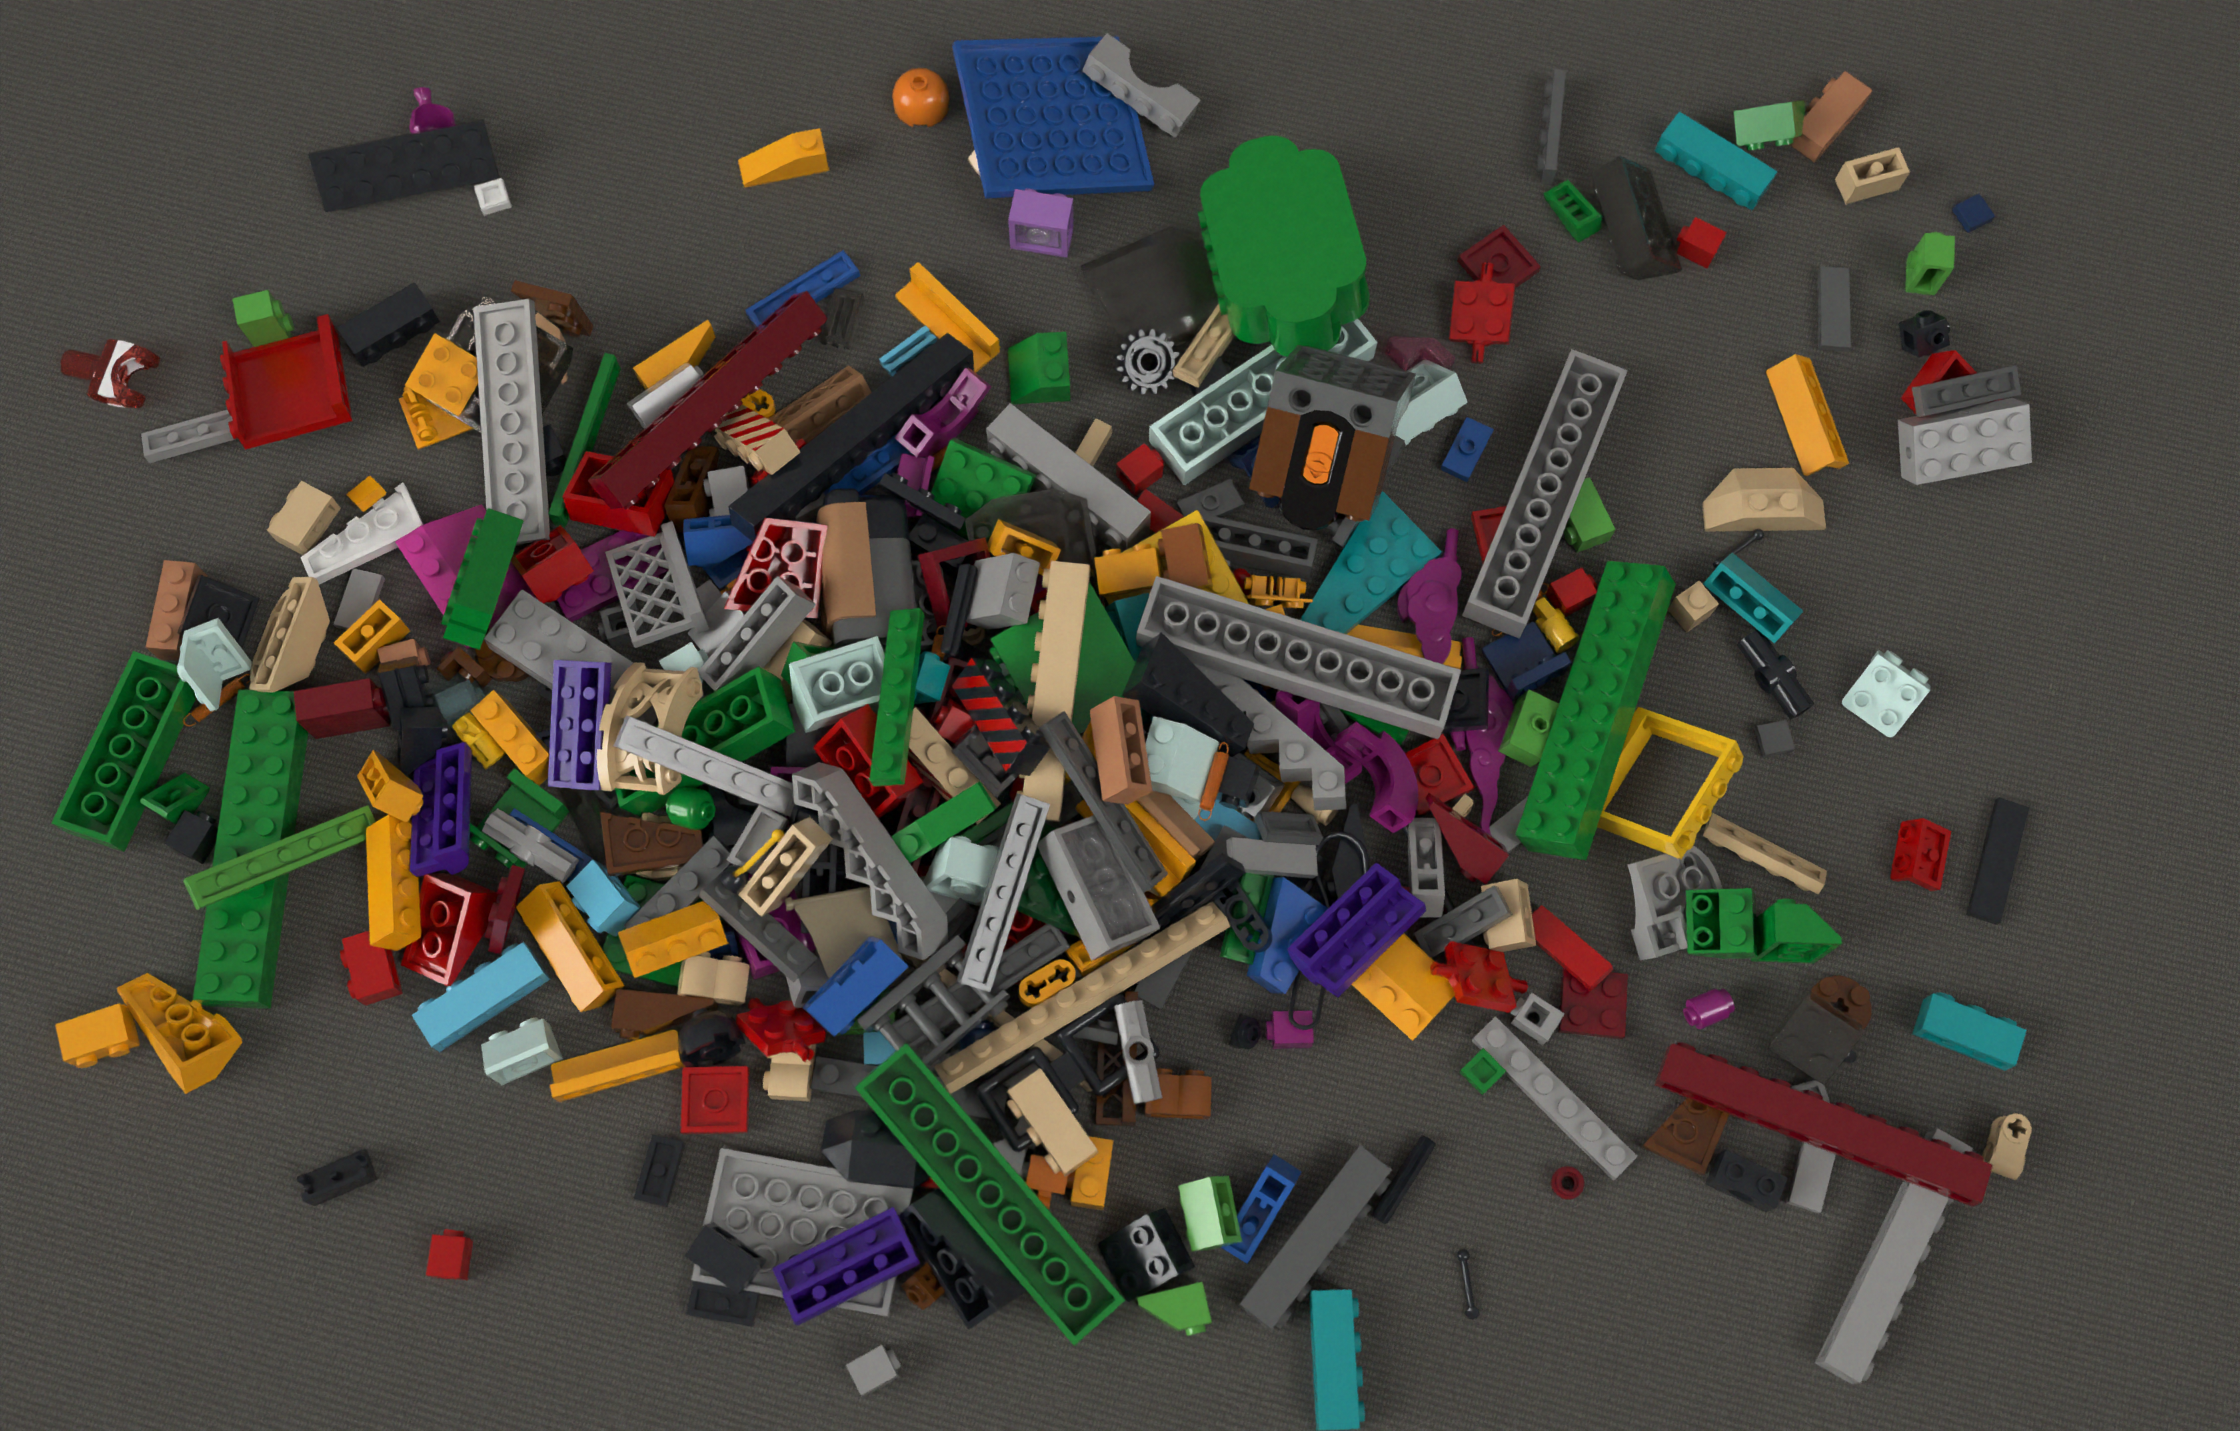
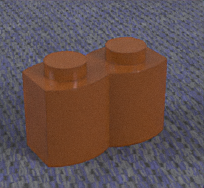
M1156 1069L1162 1099L1145 1102L1144 1117L1210 1118L1212 1077L1204 1076V1071L1186 1070L1185 1075H1172L1171 1069Z

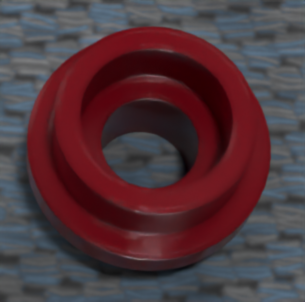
M1564 1166L1557 1169L1552 1175L1551 1187L1559 1198L1572 1200L1582 1193L1584 1178L1577 1169ZM1566 1177L1572 1181L1571 1189H1565L1562 1186L1563 1178Z

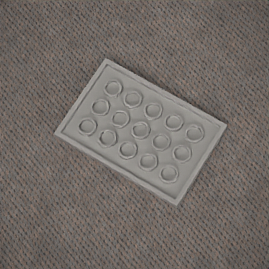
M721 1148L704 1225L716 1223L767 1259L750 1286L743 1290L783 1298V1292L774 1274L773 1267L892 1207L895 1208L899 1215L911 1205L914 1189L847 1182L834 1168ZM696 1264L694 1265L691 1281L727 1287ZM897 1276L836 1306V1308L889 1317Z

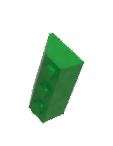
M1779 899L1756 918L1758 958H1751V962L1814 964L1842 944V937L1807 904H1796L1794 899Z

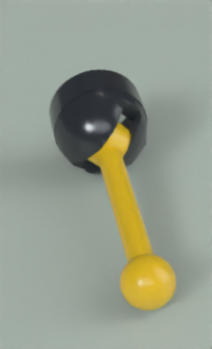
M775 829L771 834V838L742 867L732 865L725 869L719 876L722 884L732 893L738 894L748 883L747 871L775 842H780L784 832L781 829Z

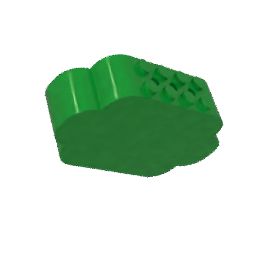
M1264 136L1246 141L1239 145L1231 154L1229 160L1230 168L1217 171L1209 176L1200 190L1203 210L1198 211V218L1201 229L1206 228L1201 230L1204 247L1208 252L1207 258L1210 270L1212 271L1215 292L1218 297H1221L1218 298L1221 316L1227 315L1233 334L1240 340L1253 344L1271 341L1273 348L1285 357H1288L1297 345L1329 351L1340 339L1341 325L1360 318L1366 312L1370 303V292L1365 278L1366 256L1339 162L1332 154L1324 150L1308 149L1298 151V148L1292 141L1281 136Z

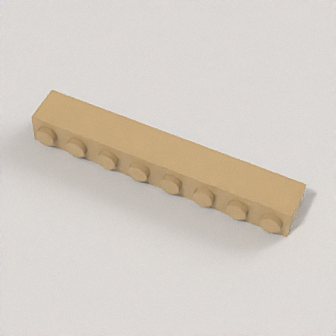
M1051 561L1050 569H1044L1042 588H1048L1047 598L1040 601L1038 619L1044 620L1043 631L1037 632L1035 639V651H1040L1039 664L1033 663L1031 682L1036 683L1035 696L1029 695L1027 705L1029 714L1032 715V720L1038 727L1063 711L1066 712L1071 722L1073 719L1090 565ZM1052 748L1049 749L1030 776L1019 774V778L1025 779L1023 791H1017V794L1050 804L1045 820L1060 822L1066 770Z

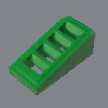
M1569 180L1544 193L1546 201L1577 242H1581L1601 229V215ZM1569 194V197L1563 199L1562 201L1558 200L1564 195ZM1573 203H1575V205H1573L1572 207L1566 209V207H1568V206L1572 205Z

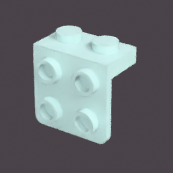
M219 618L184 631L182 645L180 646L179 663L177 665L179 677L182 681L188 682L194 690L197 700L201 704H205L210 711L217 710L219 708L223 680L249 671L252 666V661Z
M1878 650L1868 667L1844 696L1842 704L1887 737H1893L1929 693L1931 685L1926 683L1929 678L1919 670L1913 668L1909 671L1900 665L1903 660L1893 652L1887 650L1883 653Z

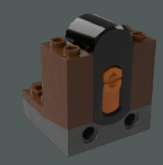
M1297 345L1275 370L1249 489L1257 491L1258 495L1266 498L1278 496L1279 507L1284 517L1292 525L1303 530L1316 531L1326 528L1336 520L1339 513L1346 514V517L1353 521H1369L1379 504L1398 423L1408 408L1416 373L1310 346Z

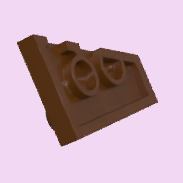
M514 280L511 292L522 300H533L535 310L561 328L563 333L572 337H579L580 334L590 337L593 324L572 294Z
M600 812L608 876L684 866L703 847L701 830H691L673 824H660L643 821L639 818H626Z
M1686 1098L1642 1148L1703 1176L1729 1114Z

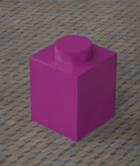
M1312 1010L1293 1011V1018L1298 1024L1309 1025L1313 1022ZM1273 1011L1271 1021H1266V1040H1272V1049L1311 1048L1314 1043L1313 1028L1309 1030L1295 1028L1288 1019V1011Z

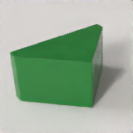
M183 773L143 796L140 803L176 825L184 811L192 814L195 813L208 795L210 787Z

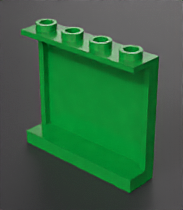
M1090 583L1088 585L1072 723L1080 735L1085 732L1091 721L1090 709L1113 696L1123 697V691L1135 665L1134 659ZM1039 612L1028 617L1027 624L1014 625L991 638L994 647L989 649L998 665L1005 664L1010 674L1004 677L1015 688L1016 692L1020 691L1025 700L1022 704L1026 707L1029 695L1035 696L1036 683L1031 682L1033 663L1039 664L1040 651H1035L1036 633L1043 631L1044 623L1043 619H1038Z

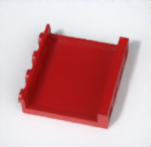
M329 314L317 317L319 329L317 331L238 352H233L227 341L222 342L224 354L220 355V361L227 375L223 377V384L226 392L229 394V399H226V407L232 417V421L228 425L232 437L239 439L245 450L353 421L339 334Z

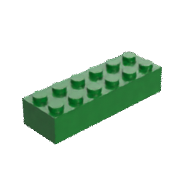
M133 651L51 824L68 834L125 852L146 807L140 803L141 798L154 790L184 725L183 719L189 714L196 699L195 692L188 682L182 681L179 677L177 665Z
M758 666L697 701L688 715L681 738L743 762L795 732L781 679ZM644 765L647 778H656L655 773ZM635 769L629 772L630 776L638 777ZM681 774V782L666 795L653 791L615 788L619 807L642 817L643 813H653L665 806L669 796L678 788H697L704 783Z

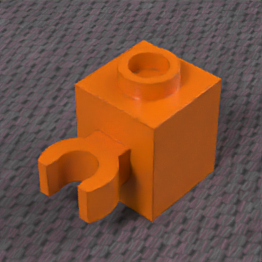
M1031 1154L1026 1183L1031 1189L1039 1190L1038 1197L1050 1209L1052 1192L1065 1195L1067 1188H1073L1075 1171L1066 1177L1061 1171L1055 1174L1045 1160L1044 1155Z

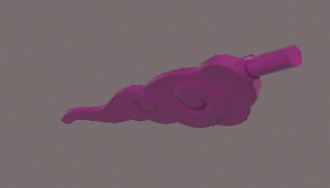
M1454 528L1447 530L1445 551L1442 558L1428 561L1423 569L1416 572L1410 578L1406 590L1409 601L1408 617L1416 625L1415 635L1422 644L1421 651L1424 659L1444 664L1451 649L1450 632L1457 615V588L1459 587L1462 575L1461 567L1457 564L1458 557L1456 555L1459 531Z
M1463 638V670L1478 668L1474 638ZM1489 675L1488 729L1464 731L1466 742L1471 752L1469 760L1471 776L1482 797L1480 828L1489 835H1491L1489 828L1490 820L1498 798L1497 781L1500 775L1499 768L1505 760V755L1498 752L1514 709L1509 695L1499 687L1497 681L1491 675Z

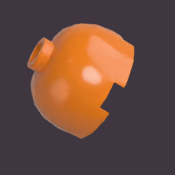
M914 68L903 73L896 81L892 95L895 113L902 122L911 127H914L913 124H927V127H932L941 122L947 115L950 102L949 92L945 81L940 75L930 69Z

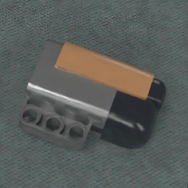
M855 488L831 490L824 497L822 508L818 511L816 523L828 525L823 546L822 582L819 603L822 633L832 641L829 648L837 649L878 636L885 653L890 611L921 608L924 613L920 654L922 652H931L934 641L929 639L927 634L931 632L936 633L937 624L934 613L926 610L924 605L931 604L925 581L921 578L923 573L920 562L911 561L908 518L904 501L895 495H859ZM940 566L941 572H942V576H943V579H944V572H943L942 567ZM940 627L937 634L944 635L945 627Z

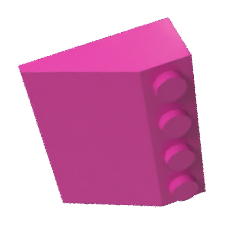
M482 504L421 525L395 541L443 615L470 537L473 536L471 534L477 517L484 519L486 510ZM511 561L487 630L496 624L521 589L536 598Z

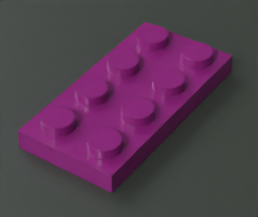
M622 530L581 550L594 572L589 574L588 579L582 584L572 585L564 590L557 599L566 619L571 622L576 621L619 600L605 552L649 537L648 535ZM661 544L649 548L645 554L656 557L662 548ZM625 556L616 559L615 562L618 565L627 567L633 557ZM640 560L634 570L645 573L651 563ZM659 566L652 576L663 579L669 569ZM629 576L623 587L633 590L639 579Z

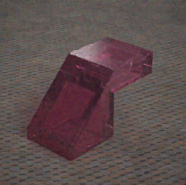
M1392 336L1388 340L1385 353L1404 371L1412 368L1421 359L1429 360L1449 370H1452L1455 357L1435 338Z

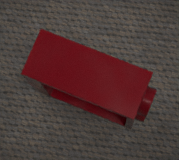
M985 537L918 555L937 628L942 625L946 626L950 610V601L939 563L968 555L970 565L974 566L976 560L991 558Z

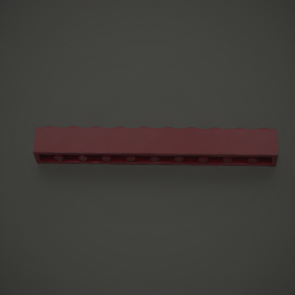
M808 291L792 295L588 479V482L610 509L622 507L627 509L639 500L638 494L644 488L647 490L659 482L661 478L658 475L665 469L670 470L681 461L680 455L684 451H690L702 442L700 437L706 431L711 432L723 422L721 417L727 412L732 413L743 404L741 399L746 394L751 395L759 390L763 385L761 381L767 375L772 376L783 367L781 364L783 360L798 354L802 350L801 344L806 339L811 340L822 331L820 326L828 319Z
M1678 1042L1676 1045L1671 1043L1666 1049L1655 1082L1657 1087L1971 1207L1983 1202L1993 1165L1983 1161L1984 1157L1977 1153L1955 1151L1951 1149V1144L1943 1140H1926L1919 1137V1132L1903 1126L1897 1129L1887 1125V1121L1882 1117L1868 1114L1866 1117L1855 1113V1109L1848 1104L1835 1102L1834 1105L1822 1100L1823 1096L1816 1092L1803 1090L1802 1093L1790 1088L1791 1084L1778 1078L1768 1080L1760 1077L1759 1072L1750 1067L1740 1066V1068H1736L1727 1064L1728 1061L1721 1056L1709 1054L1707 1057L1696 1052V1048L1689 1044Z

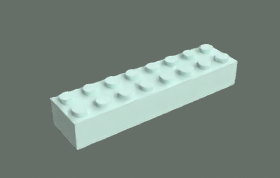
M1357 319L1341 325L1340 339L1329 351L1370 361L1374 358L1377 341L1360 320ZM1272 345L1149 427V442L1184 486L1262 433L1275 370L1287 358L1279 354Z

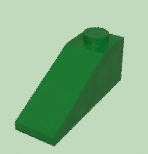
M979 781L893 835L892 838L908 862L911 863L988 815L997 807Z

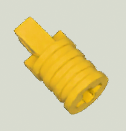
M1545 597L1535 602L1532 609L1538 618L1535 623L1541 632L1545 634V637L1550 641V644L1557 653L1566 651L1580 639L1579 635L1574 632L1575 630L1569 625L1570 623L1565 619L1559 608L1554 609Z
M468 712L452 725L461 741L468 744L472 755L477 758L476 760L483 765L482 767L485 770L506 754L471 713Z

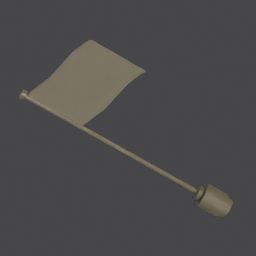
M925 876L920 877V879L922 880V882H923ZM870 886L792 900V897L785 898L786 910L795 909L809 931L828 978L843 965L869 936L881 939L903 960L901 953L898 952V945L888 920L872 915ZM909 968L901 973L888 987L897 986L912 973Z

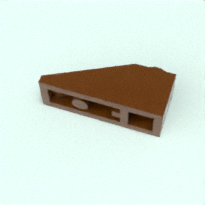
M697 446L686 453L664 504L669 521H673L677 533H683L684 519L703 518L710 515L709 509H711L712 496H706L704 479L708 478L707 472L717 470L718 447Z
M617 989L611 1028L620 1033V1038L639 1040V1035L650 1036L686 1022L699 1009L710 1008L711 1011L717 1010L718 1003L713 998Z

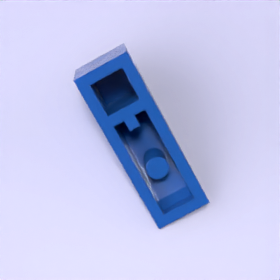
M730 515L684 519L683 534L688 566L708 567L713 563H720L753 543V541L732 525Z
M1274 1154L1237 1215L1242 1242L1221 1248L1247 1264L1302 1171Z

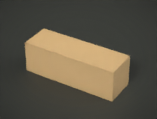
M1095 418L1075 454L1093 467L1112 435V426Z

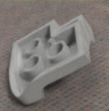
M1695 846L1687 850L1681 860L1668 854H1661L1628 864L1636 909L1635 929H1632L1631 932L1640 961L1687 948L1686 890L1723 889L1712 862Z

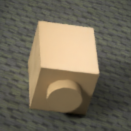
M1699 580L1676 596L1668 611L1687 633L1709 618L1719 603Z

